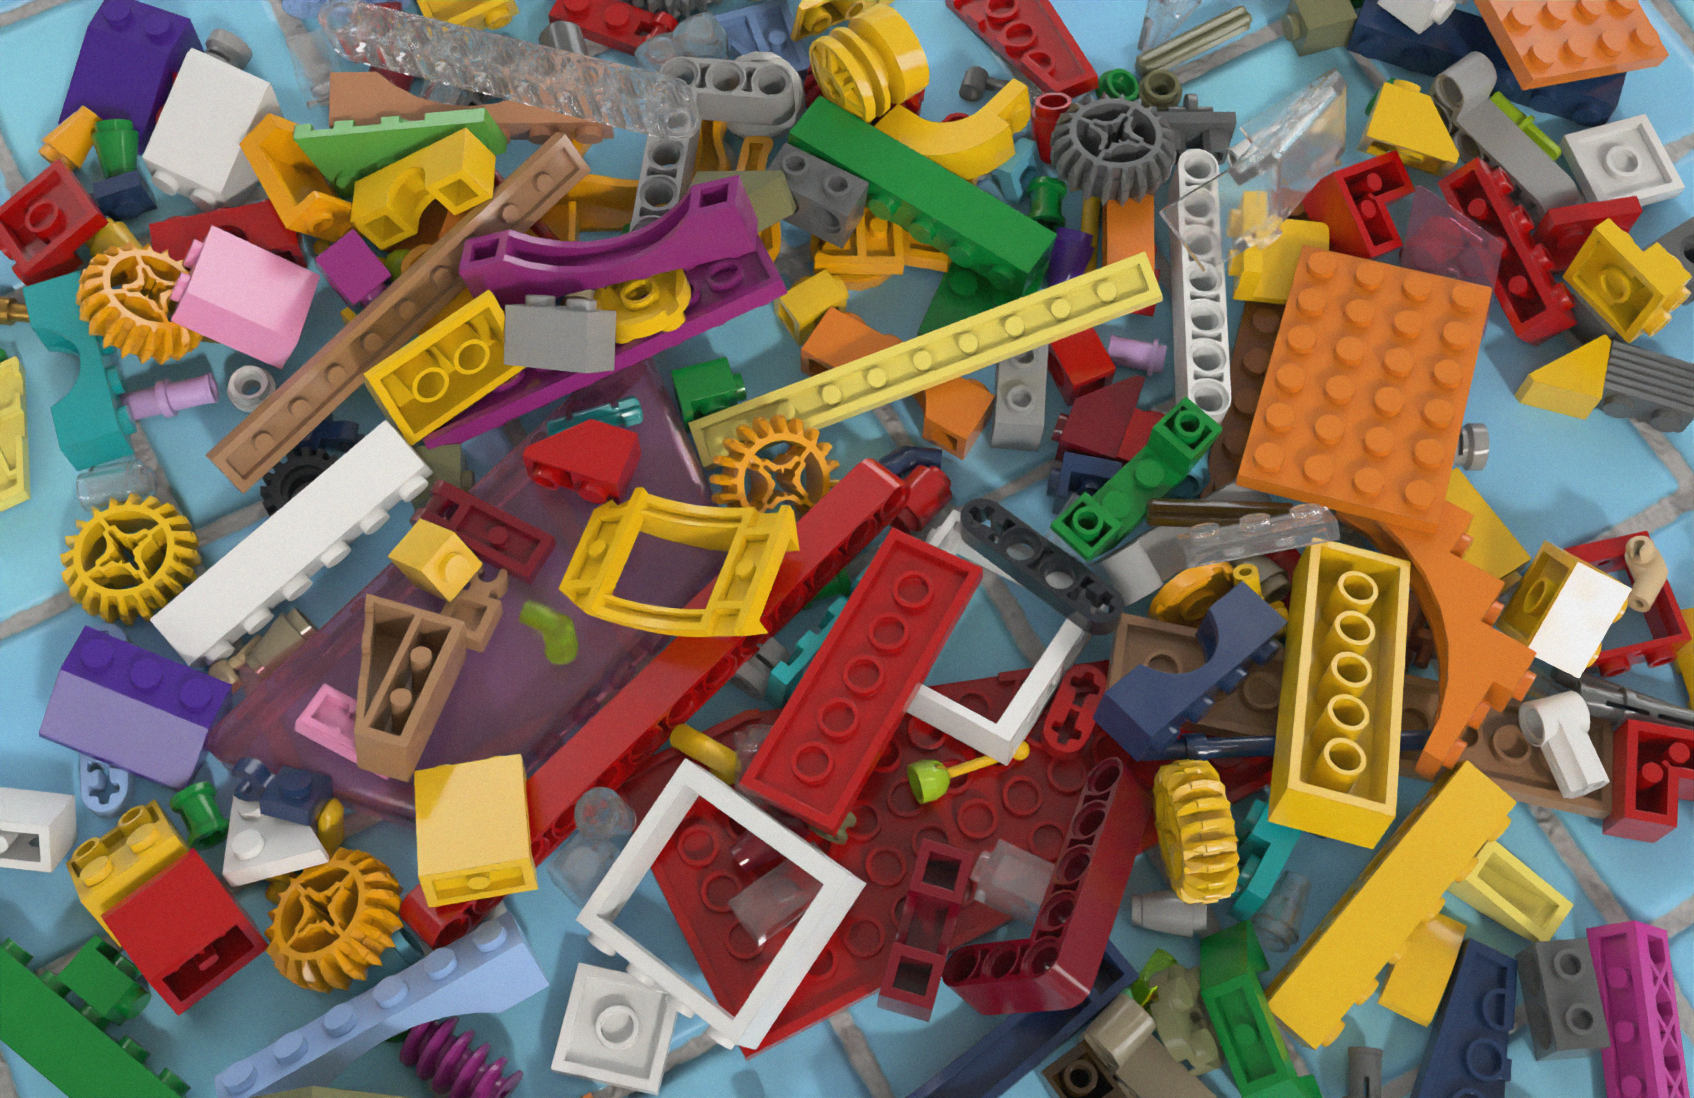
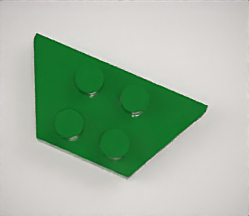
M952 261L949 272L944 273L918 329L917 337L1017 300L1019 297L1009 291L997 289L987 278L970 268L961 267ZM1049 261L1022 297L1040 291L1048 273Z

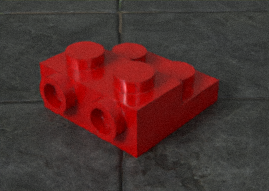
M58 158L0 206V250L10 260H15L16 263L11 267L13 272L26 286L70 274L84 262L76 250L109 222L73 171Z

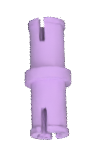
M206 373L203 376L170 382L169 379L158 380L154 387L120 394L122 405L129 406L134 420L161 414L165 418L177 416L179 410L219 402V390L212 373Z

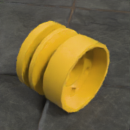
M885 3L872 5L854 16L848 23V28L836 27L831 30L828 36H821L814 40L809 47V61L812 71L825 98L868 124L872 122L875 116L880 117L884 115L890 108V102L892 104H901L924 90L929 84L930 71L926 55L917 36L907 21L894 8Z

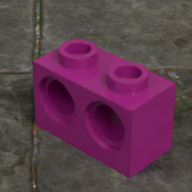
M354 229L315 258L316 269L353 312L361 306L365 309L390 284V272Z

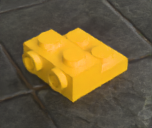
M1607 218L1593 229L1563 275V278L1628 344L1644 332L1649 337L1658 333L1673 318L1669 313L1677 309L1691 295V292L1685 285L1692 278V275L1683 268L1682 263L1675 256L1669 254L1658 242L1643 252L1635 244L1632 237L1627 232L1621 230L1610 218Z

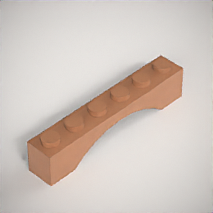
M563 69L545 84L522 96L499 103L475 106L442 104L417 97L395 86L378 72H330L329 127L331 129L334 127L335 121L354 120L356 126L380 124L381 117L400 116L401 119L420 121L424 120L425 113L486 108L507 137V144L510 143V140H529L531 143L543 145L556 132L564 133L569 139H575L582 144H597L602 142L603 139L614 138V84L610 69Z

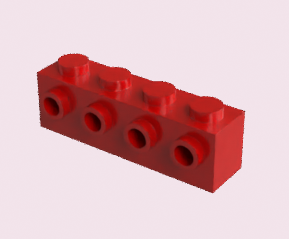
M1476 157L1438 181L1437 184L1490 286L1493 288L1492 290L1516 336L1537 347L1577 324L1578 322L1571 311V308L1576 306V302L1563 282L1557 284L1550 272V269L1555 267L1554 260L1542 243L1536 245L1529 232L1535 228L1534 223L1522 205L1515 206L1509 195L1515 189L1506 172L1501 167L1494 169L1479 157Z

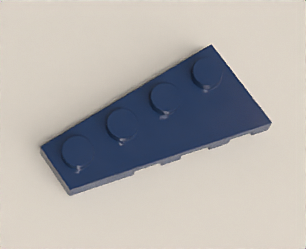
M1472 938L1462 941L1410 1098H1505V1082L1511 1081L1512 1059L1507 1058L1508 1033L1514 1029L1517 960Z

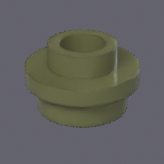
M1157 69L1141 79L1137 98H1141L1144 108L1157 106V112H1167L1168 106H1178L1180 103L1182 87L1178 78L1172 72Z

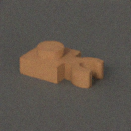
M483 565L469 580L470 587L468 591L461 589L451 602L446 601L440 613L444 616L465 621L466 648L481 653L484 652L503 614L502 602L498 599L503 597L509 588L507 570L502 568L495 580L483 582L482 579L485 575Z

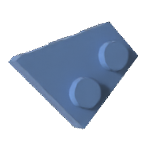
M772 0L704 18L707 35L735 59L754 51L772 52L788 61L799 74L801 80L806 79L810 61L802 39L794 42L790 38L794 18L787 0Z

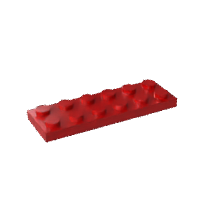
M892 527L739 782L741 790L835 837L983 579V568Z

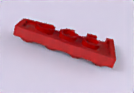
M945 0L946 6L1045 94L1053 92L1063 93L1072 99L1099 88L1097 73L1049 0Z

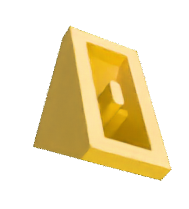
M1604 334L1529 373L1515 393V398L1522 404L1586 420L1602 399L1611 340Z

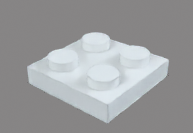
M1646 114L1564 135L1558 145L1588 203L1637 196L1642 207L1676 198L1685 188Z
M579 962L551 1065L552 1072L658 1096L678 1016V1011L665 1001L669 992L656 982L652 987H649L629 973Z

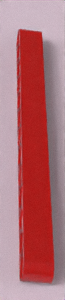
M867 458L862 460L796 523L800 551L785 552L759 620L768 632L767 634L717 637L677 636L526 781L531 852L536 868L670 738L675 727L685 724L736 674V671L746 661H749L760 650L757 644L762 643L763 646L771 637L773 638L902 512L911 496V487L908 483L875 459ZM419 883L402 902L399 915L434 951L470 933L509 894L429 908Z

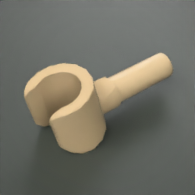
M257 634L228 661L223 659L215 662L210 666L208 675L232 684V694H234L243 684L236 671L243 667L246 663L245 658L252 653L251 651L262 637Z

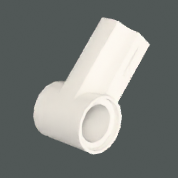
M1571 690L1521 704L1518 718L1522 734L1532 746L1541 747L1563 798L1573 799L1584 796L1604 787L1610 782L1587 733L1590 729L1588 707L1577 692Z

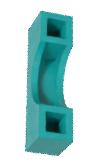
M80 271L22 288L31 328L46 349L51 352L69 353L80 358V372L73 388L63 399L50 407L59 448L76 471L135 454L130 435L137 433L136 423L129 406H123L120 394L127 392L124 377L118 365L112 364L110 354L117 353V348L110 346L103 349L104 337L101 335H89V323L79 320L80 306L75 302L77 299L76 293L80 285L78 282L81 276Z

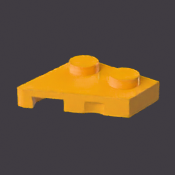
M865 207L862 219L843 249L826 241L821 251L816 253L813 274H818L826 269L829 274L903 275L905 260L902 227L894 222L879 219L869 208Z

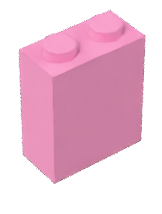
M211 226L203 243L196 239L193 240L184 259L183 266L191 270L189 275L183 272L180 273L169 299L178 302L171 321L282 369L299 341L320 275L215 226Z

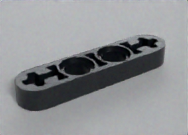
M979 498L971 500L964 505L960 514L959 533L961 539L968 546L1083 631L1091 635L1102 636L1110 634L1117 629L1121 623L1124 601L1116 588L997 502ZM986 519L991 521V527L984 524L978 528L973 526V520L979 523L984 522ZM995 535L999 538L998 543H995ZM1021 543L1030 546L1034 551V555L1026 560H1016L1010 557L1006 550L1013 544ZM1053 572H1064L1073 579L1074 583L1068 588L1056 589L1050 586L1045 578ZM1082 589H1086L1085 597L1081 594ZM1104 604L1109 607L1108 613L1101 610L1095 615L1090 612L1091 606L1099 608Z

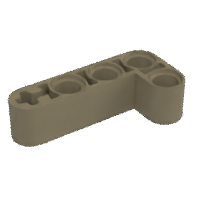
M1119 993L1082 1032L1076 1041V1045H1078L1084 1039L1127 1098H1218L1196 1076L1188 1073L1189 1069L1173 1059L1166 1047L1152 1035L1156 1029L1153 1019L1135 1000L1124 993Z

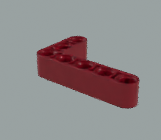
M1118 757L1106 758L1095 765L1087 776L1030 938L966 945L955 951L947 960L942 973L943 982L979 1014L987 1016L1065 1010L1076 1007L1089 995L1094 985L1154 803L1153 791Z

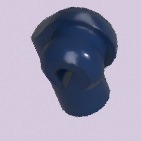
M901 446L880 458L878 462L902 479L903 473L913 470L917 465H923L928 468L935 466L940 469L942 449Z

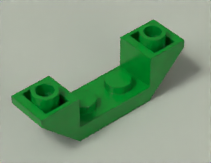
M1185 396L1152 428L1147 445L1092 497L1084 492L1051 523L1050 529L1087 562L1114 549L1146 518L1145 509L1147 501L1152 498H1167L1184 481L1221 434L1223 427Z
M1244 920L1202 938L1200 941V993L1241 1097L1323 1098L1313 1074L1297 1076L1257 975L1271 969L1251 920Z

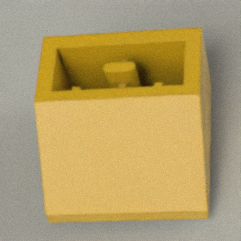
M154 799L145 806L138 805L128 810L118 820L117 826L101 838L94 837L82 843L73 852L72 858L66 862V866L81 903L116 944L121 947V944L105 924L101 915L188 852L190 847L165 811Z

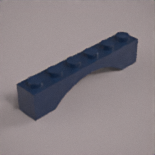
M1108 939L1094 985L1083 1002L1076 1007L1065 1010L1010 1014L976 1044L905 1098H1000L1093 1021L1119 993L1125 994L1128 992L1140 975Z

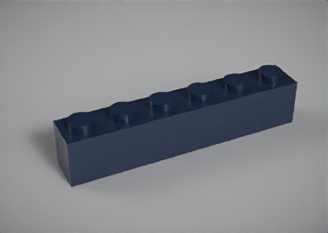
M1379 0L1363 1L1346 49L1368 59L1380 60L1402 67L1407 71L1418 72L1434 78L1470 52L1477 51L1488 57L1496 70L1497 80L1490 93L1491 97L1500 91L1510 102L1588 127H1597L1608 122L1619 103L1627 72L1522 90L1483 17L1454 9L1441 25L1434 22L1419 35L1378 5Z

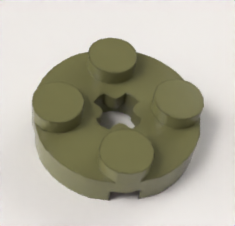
M1175 964L1154 973L1149 980V989L1158 986L1159 1000L1151 1003L1150 1008L1156 1029L1169 1054L1177 1063L1187 1059L1194 1066L1187 1072L1193 1076H1200L1220 1068L1225 1061V1054L1200 993V967L1195 966L1187 969L1180 964Z

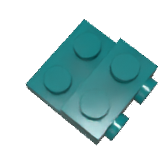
M1270 796L1264 802L1256 798L1235 831L1238 839L1236 843L1239 844L1237 848L1240 858L1238 864L1243 867L1239 869L1237 886L1234 893H1231L1230 896L1234 900L1226 914L1239 922L1249 920L1266 901L1302 833V830L1267 821Z

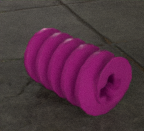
M451 1016L442 1023H439L436 1019L412 1027L401 1048L399 1061L406 1067L417 1064L415 1075L422 1081L433 1078L432 1089L439 1095L450 1091L449 1098H508L522 1080L524 1073L521 1070H518L508 1078L502 1076L508 1062L505 1056L500 1057L490 1065L486 1062L492 1048L488 1042L474 1051L469 1048L476 1034L471 1028L456 1037L453 1033L460 1020L457 1016Z

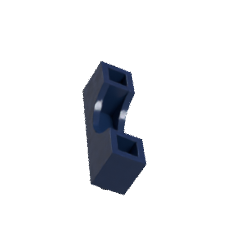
M1242 581L1209 607L1195 634L1204 655V665L1187 673L1171 674L1156 671L1139 664L1104 692L1092 719L1137 762L1153 749L1158 754H1161L1178 738L1181 733L1179 727L1187 720L1193 724L1198 723L1213 708L1216 703L1213 699L1223 691L1227 696L1231 695L1248 678L1250 673L1247 670L1257 663L1262 668L1278 654L1283 646L1278 639L1288 622Z

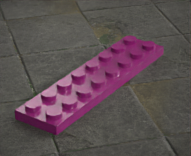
M757 234L755 252L746 253L737 258H724L699 264L690 269H683L691 287V298L688 306L683 311L686 318L682 326L670 332L660 331L647 337L633 339L624 344L615 342L614 371L578 373L526 367L423 438L425 446L429 450L442 445L462 444L469 439L493 428L501 427L517 417L537 408L547 406L554 400L578 389L588 387L604 377L626 367L634 366L652 355L670 347H675L689 338L713 327L721 326L737 316L757 307L767 305L772 300L787 294L783 280L759 235Z

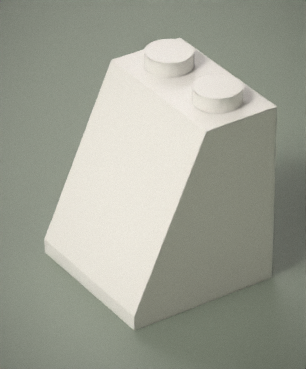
M191 48L186 54L142 157L152 176V183L168 195L173 196L178 193L189 198L198 208L207 213L220 207L234 208L242 206L258 184L259 179L239 143L268 113L284 118L271 83Z

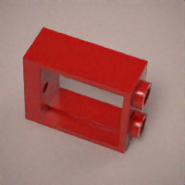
M1642 531L1568 547L1563 550L1605 573L1626 570L1630 583L1633 586L1635 581L1625 560L1626 544L1635 536H1647L1649 538L1650 536L1648 531ZM1666 579L1650 610L1643 612L1654 640L1606 651L1601 650L1596 661L1590 667L1585 668L1584 673L1589 675L1600 673L1601 678H1610L1629 671L1631 665L1646 662L1648 668H1655L1671 663L1678 658L1677 652L1692 637L1668 579Z

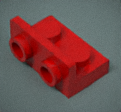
M1637 196L1548 209L1533 233L1532 238L1536 245L1542 243L1552 256L1555 267L1550 269L1552 275H1564L1596 226L1610 218L1621 230L1629 233L1643 210Z

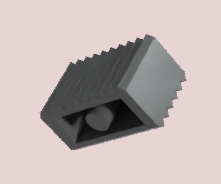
M1613 339L1610 346L1602 399L1596 407H1599L1605 414L1614 418L1628 417L1629 419L1636 418L1639 422L1646 421L1647 424H1650L1657 431L1683 432L1694 420V363Z

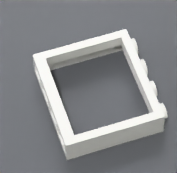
M953 509L942 526H939L936 530L933 528L930 530L925 540L926 543L953 555L958 553L1022 586L961 539L959 533L960 512ZM973 520L974 527L978 528L982 525V523ZM995 535V543H998L999 538ZM1021 543L1013 544L1006 550L1010 557L1016 560H1026L1034 555L1033 549ZM1053 572L1045 578L1046 582L1056 589H1065L1074 583L1073 579L1064 572ZM1082 589L1081 594L1085 597L1086 589ZM1104 604L1099 608L1091 606L1090 612L1095 615L1101 610L1107 612L1108 606ZM1066 619L997 724L923 684L907 712L1007 766L1059 688L1064 675L1072 668L1093 635L1083 631L1073 622Z
M685 758L576 918V921L591 932L587 940L593 946L609 956H614L617 952L628 960L629 964L625 970L630 975L649 987H652L656 982L669 992L665 1001L671 1007L688 1018H692L696 1013L710 1024L705 1032L713 1040L732 1050L734 1045L756 1050L867 883L712 773ZM699 795L824 884L736 1017L732 1016L613 924Z

